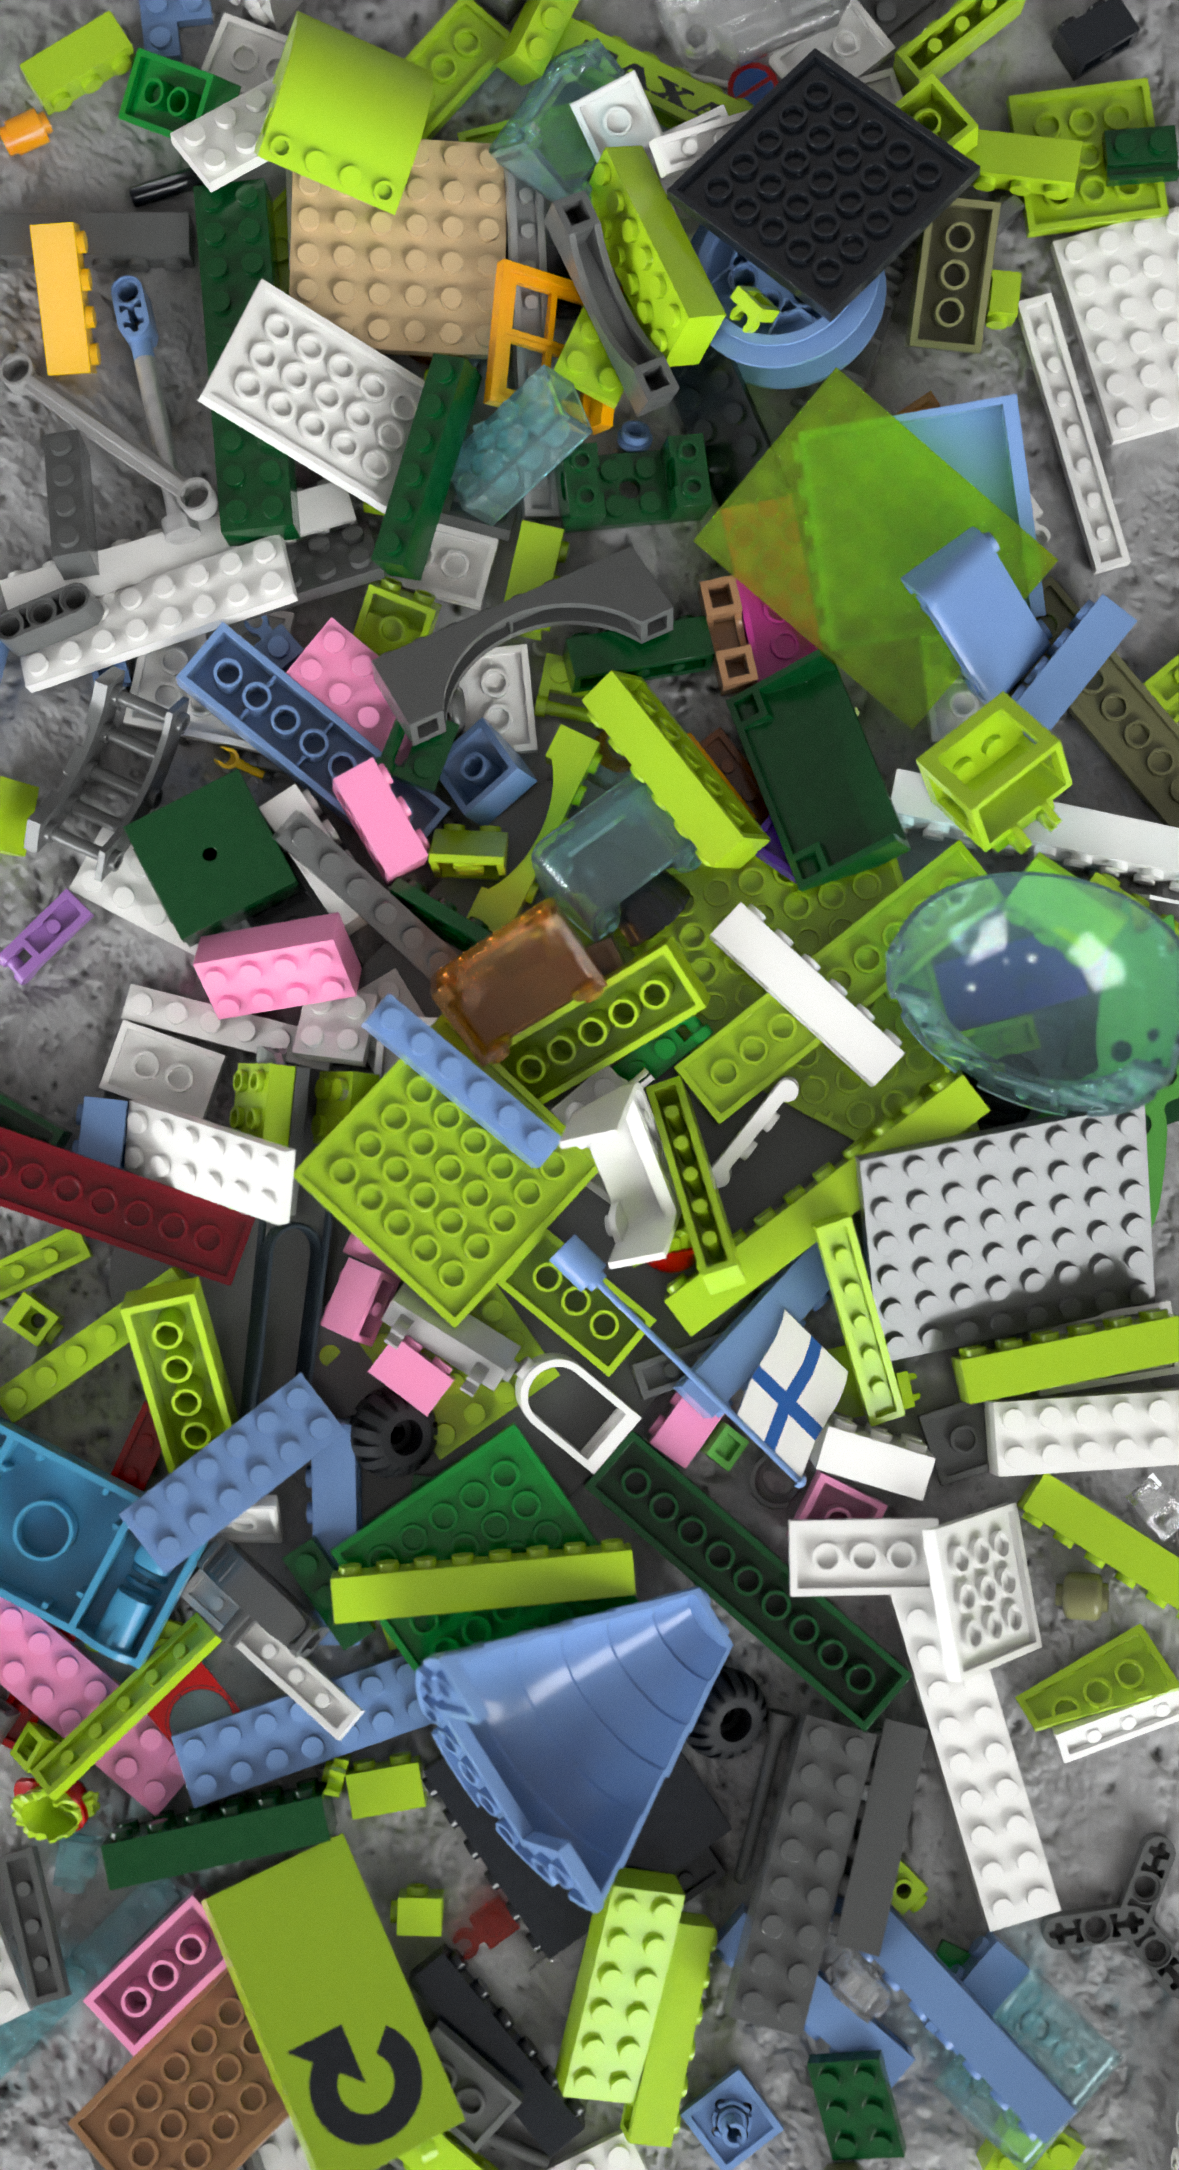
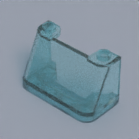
M598 38L563 51L547 65L543 75L537 79L489 148L490 155L500 166L551 202L582 190L586 191L591 200L589 194L592 191V186L588 183L587 178L597 163L570 104L626 74Z
M633 774L625 777L537 843L531 855L541 896L595 943L607 934L614 932L619 926L621 917L619 903L672 864L674 869L680 873H688L697 869L702 863L695 853L697 847L690 839H686L679 834L673 825L675 819L668 811L662 810L651 797L653 791L646 783L640 782Z

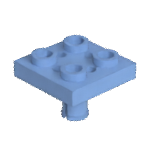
M739 2065L735 2066L680 2109V2115L721 2170H733L784 2130L782 2122ZM718 2099H723L724 2101H723V2102H719V2103L717 2104V2105H718V2107H717V2106L715 2105V2102H716ZM744 2103H749L751 2105V2109H749V2106L745 2105ZM718 2125V2129H714L713 2133L711 2131L712 2128Z

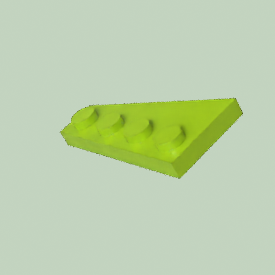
M1140 1623L1015 1697V1700L1034 1731L1037 1732L1179 1691V1681Z

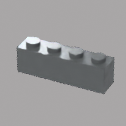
M78 429L43 435L52 558L64 581L100 575L91 464L88 449Z

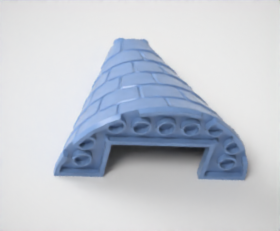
M698 1586L656 1596L648 1601L610 1608L602 1613L568 1619L559 1624L521 1631L513 1636L476 1643L466 1648L432 1654L416 1670V1692L422 1713L430 1721L438 1725L431 1734L449 1767L477 1807L482 1805L490 1815L498 1817L499 1820L495 1824V1830L539 1876L552 1887L559 1883L566 1889L571 1888L572 1890L568 1893L570 1900L596 1914L604 1908L603 1903L619 1868L624 1867L665 1777L670 1776L689 1732H692L711 1688L733 1647V1643L728 1636L729 1630L726 1624L715 1615L710 1606V1597Z

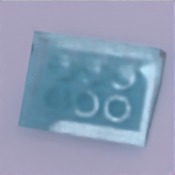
M1030 1969V1972L993 2016L1078 2106L1077 2112L1044 2145L1038 2138L1032 2141L1017 2124L1021 2119L1011 2108L1005 2111L996 2103L990 2095L993 2088L983 2077L977 2081L962 2064L965 2058L961 2053L954 2057L933 2082L955 2108L1019 2170H1030L1124 2058L1046 1978Z

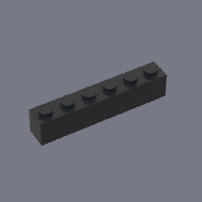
M446 1943L442 1944L411 1970L408 1982L439 2020L525 2094L522 2103L513 2113L551 2158L585 2129V2116L583 2114L586 2111L578 2098L562 2096L555 2075V2069L549 2064L546 2067L537 2057L539 2052L531 2039L526 2035L521 2038L513 2028L515 2022L510 2013L503 2006L498 2009L489 1998L492 1996L490 1989L481 1978L474 1979L466 1969L468 1963L460 1951L456 1948L451 1951Z

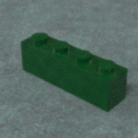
M683 615L673 621V630L643 644L611 630L595 634L587 632L576 633L570 638H565L562 656L571 692L577 693L592 690L611 670L640 676L644 681L707 671L711 669L715 651L705 615L698 617Z

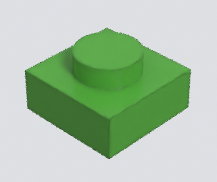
M720 1420L699 1450L721 1468L729 1472L749 1441L727 1423Z

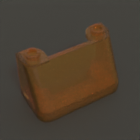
M553 897L539 902L435 972L430 979L431 997L482 1067L490 1062L497 1064L504 1060L511 1052L509 1047L512 1045V1038L558 1007L572 998L576 1002L584 1000L585 1003H590L600 997L604 992L603 988L608 986L602 972Z

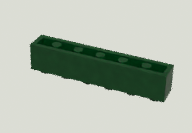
M433 354L371 560L388 575L421 581L482 380V376L466 358Z

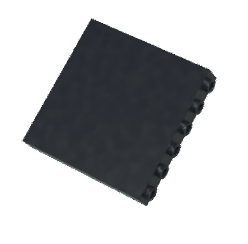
M682 1751L676 1760L670 1776L664 1778L623 1868L671 1874L732 1830L728 1819ZM442 1753L424 1765L423 1773L426 1777L422 1779L423 1784L433 1798L438 1795L446 1805V1808L443 1810L446 1819L454 1829L460 1826L467 1837L463 1841L465 1847L474 1860L482 1859L488 1868L484 1872L488 1882L495 1891H498L500 1888L509 1900L505 1903L507 1910L516 1922L522 1919L530 1931L526 1934V1937L535 1952L538 1954L543 1951L548 1960H550L588 1933L593 1912L570 1900L568 1893L572 1890L571 1888L566 1889L559 1883L552 1887L508 1845L495 1830V1824L499 1820L498 1817L490 1815L482 1805L480 1807L475 1805L454 1775Z

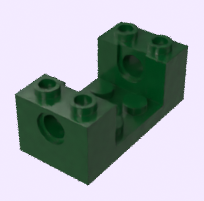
M703 433L667 436L660 450L598 455L597 442L561 445L553 463L561 525L564 533L701 521L713 504ZM623 482L633 483L638 489V496L635 498L624 497L619 489L620 484Z

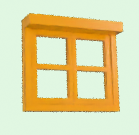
M505 258L497 262L483 404L591 435H596L612 428L614 409L580 392L579 409L548 400L552 357L559 358L564 344L553 341L557 298L581 306L584 305L573 281ZM516 285L548 295L544 338L512 329ZM511 344L542 353L538 397L507 388Z

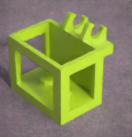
M1004 691L916 759L931 802L985 853L991 848L999 853L1009 844L1021 855L1027 852L1028 848L1032 846V842L1022 830L1035 820L1049 832L1055 830L1062 820L1053 810L1055 809L1053 799L1073 785L1061 741ZM1023 731H1024L1028 736H1030V737L1036 742V744H1034L1031 740H1029V739L1023 734Z

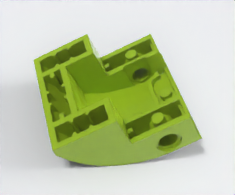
M296 11L272 81L276 88L253 153L260 158L395 215L424 130L432 94L433 72L300 11Z

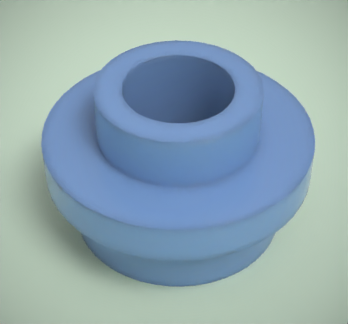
M637 420L627 421L617 433V443L629 453L646 451L652 445L653 438L650 428L644 422Z

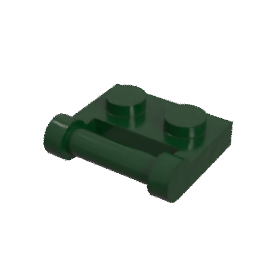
M395 718L381 757H376L375 762L377 766L383 763L391 778L433 794L460 725L447 720L446 732L418 745H412L405 765L401 767L396 765L394 761L405 732L397 718Z

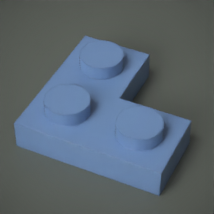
M139 0L144 50L178 62H183L179 28L214 24L211 0Z

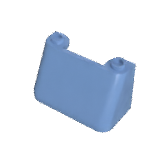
M972 526L900 579L910 594H916V598L921 604V609L930 617L961 668L959 670L965 676L962 679L970 692L986 705L1004 691L1008 694L1050 648L1048 639L1052 637V634L1041 619L1038 621L1035 619L996 553L1000 550V547L989 531L983 534Z

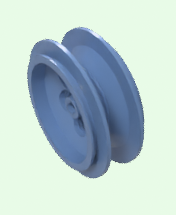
M701 224L692 237L690 243L726 313L710 345L727 358L736 361L745 383L768 389H792L820 382L851 363L863 351L874 335L885 306V269L832 322H829L806 303H799L800 299ZM748 282L754 283L751 287H757L780 310L773 323L760 322L759 328L754 333H744L742 331L747 323L746 313L740 321H733L729 318L732 309L737 306L730 296L738 285L742 286Z

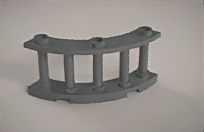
M115 666L109 668L95 680L90 707L84 723L91 726L83 746L76 744L63 771L67 779L60 791L51 790L42 804L27 819L24 849L36 854L46 843L56 842L97 860L94 880L102 882L111 871L116 872L120 868L124 854L131 845L123 827L149 814L151 809L155 810L159 806L163 797V790L161 788L173 761L180 737L187 730L190 722V714H187L189 698L183 696L170 709H167L126 691V687L123 686L125 671ZM123 705L164 723L158 747L116 729L113 720L117 707ZM111 742L153 760L143 785L100 767L98 759L105 744ZM96 780L136 798L123 820L81 802L80 795L88 781ZM77 815L114 831V834L101 847L60 829V826L67 816Z

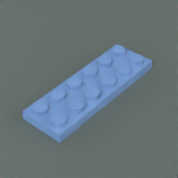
M299 1373L121 1511L119 1516L162 1572L167 1574L346 1431L305 1377Z

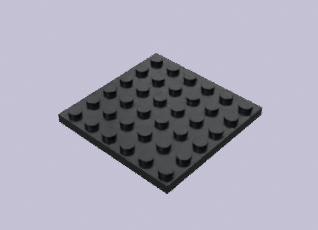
M814 48L667 189V199L829 322H832L979 177L980 166Z

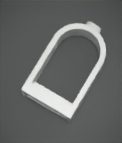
M544 1353L533 1359L527 1356L520 1362L514 1372L518 1376L515 1386L516 1399L528 1420L592 1474L599 1470L641 1420V1417L634 1409L567 1355ZM565 1367L571 1369L617 1407L581 1451L530 1409L528 1403L530 1385L539 1373L548 1368Z

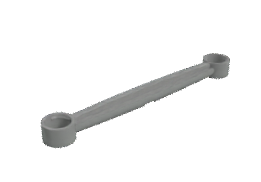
M13 353L1 362L0 378L11 392L21 396L33 395L59 417L99 446L175 495L179 505L191 519L203 521L215 514L219 506L218 495L208 481L200 477L185 478L123 430L67 392L41 377L39 369L26 354ZM22 367H29L28 373L24 378L15 382L11 381L15 371ZM199 491H208V497L203 504L198 507H188V502L192 495Z

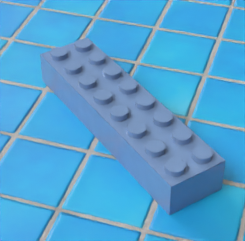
M222 622L176 676L178 686L305 790L308 789L312 796L353 828L332 791L333 779L372 757L375 761L376 757H381L382 752L227 624ZM392 778L391 790L396 798L402 796L412 813L409 817V822L414 831L420 828L428 839L448 815L451 808L434 794Z

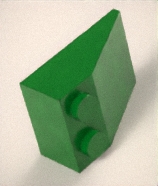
M138 47L118 119L171 139V132L239 96L242 86L209 72Z

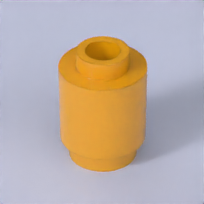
M34 107L4 121V126L0 127V137L10 156L17 153L22 156L51 142L48 134L54 132L45 112L42 111L37 114Z

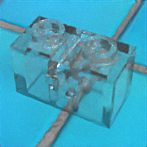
M845 1948L825 1974L832 1995L868 2024L874 2016L879 2018L886 2011L890 2004L889 1997L891 1992L886 1981L881 1976L883 1973L878 1968L869 1963L856 1950Z

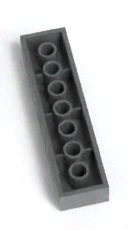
M798 1712L722 2008L729 2017L802 2037L877 1738L876 1734Z

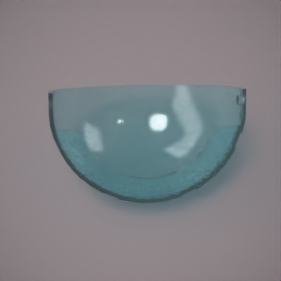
M1043 872L994 873L960 881L938 891L919 904L902 924L886 952L887 988L891 999L898 1000L903 1010L900 1017L913 1036L928 1052L951 1071L956 1073L959 1069L979 1081L976 1087L1003 1100L1036 1111L1067 1116L1069 1111L1087 1112L1089 1118L1118 1115L1138 1109L1153 1100L1159 1090L1164 1086H1168L1178 1068L1179 937L1169 925L1148 908L1108 887L1071 876Z

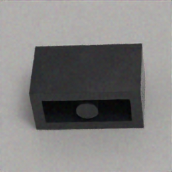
M1098 0L1082 16L1077 19L1075 16H1072L1063 21L1057 28V34L1051 47L1072 80L1075 81L1132 47L1140 28L1122 0Z

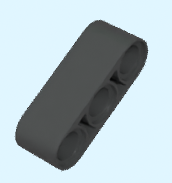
M72 583L0 614V641L15 655H29L98 625L103 618L104 608L84 584Z

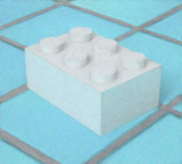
M832 1412L815 1440L809 1456L816 1469L923 1501L936 1459L927 1449L928 1445L922 1443L923 1439L903 1432L899 1438L888 1433V1429L881 1425L871 1427L867 1422L866 1426L863 1427L852 1422L853 1418L850 1416Z

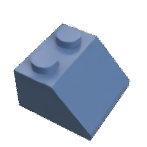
M483 717L452 744L439 778L463 815L481 826L489 825L538 781L521 756Z

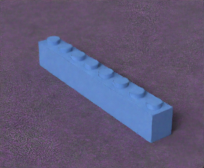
M837 1897L831 1922L834 1912L842 1914L844 1898ZM890 1906L880 1956L877 1957L863 1952L859 1953L869 1963L875 1960L885 1972L881 1976L887 1984L896 1992L900 1989L905 1992L911 1999L908 2003L911 2010L922 2021L928 2018L939 2029L935 2035L941 2043L950 2051L956 2048L965 2058L962 2064L977 2081L983 2077L993 2088L990 2095L996 2103L1005 2111L1011 2108L1021 2119L1017 2123L1021 2130L1032 2141L1038 2138L1045 2145L1077 2112L1078 2106L899 1913Z

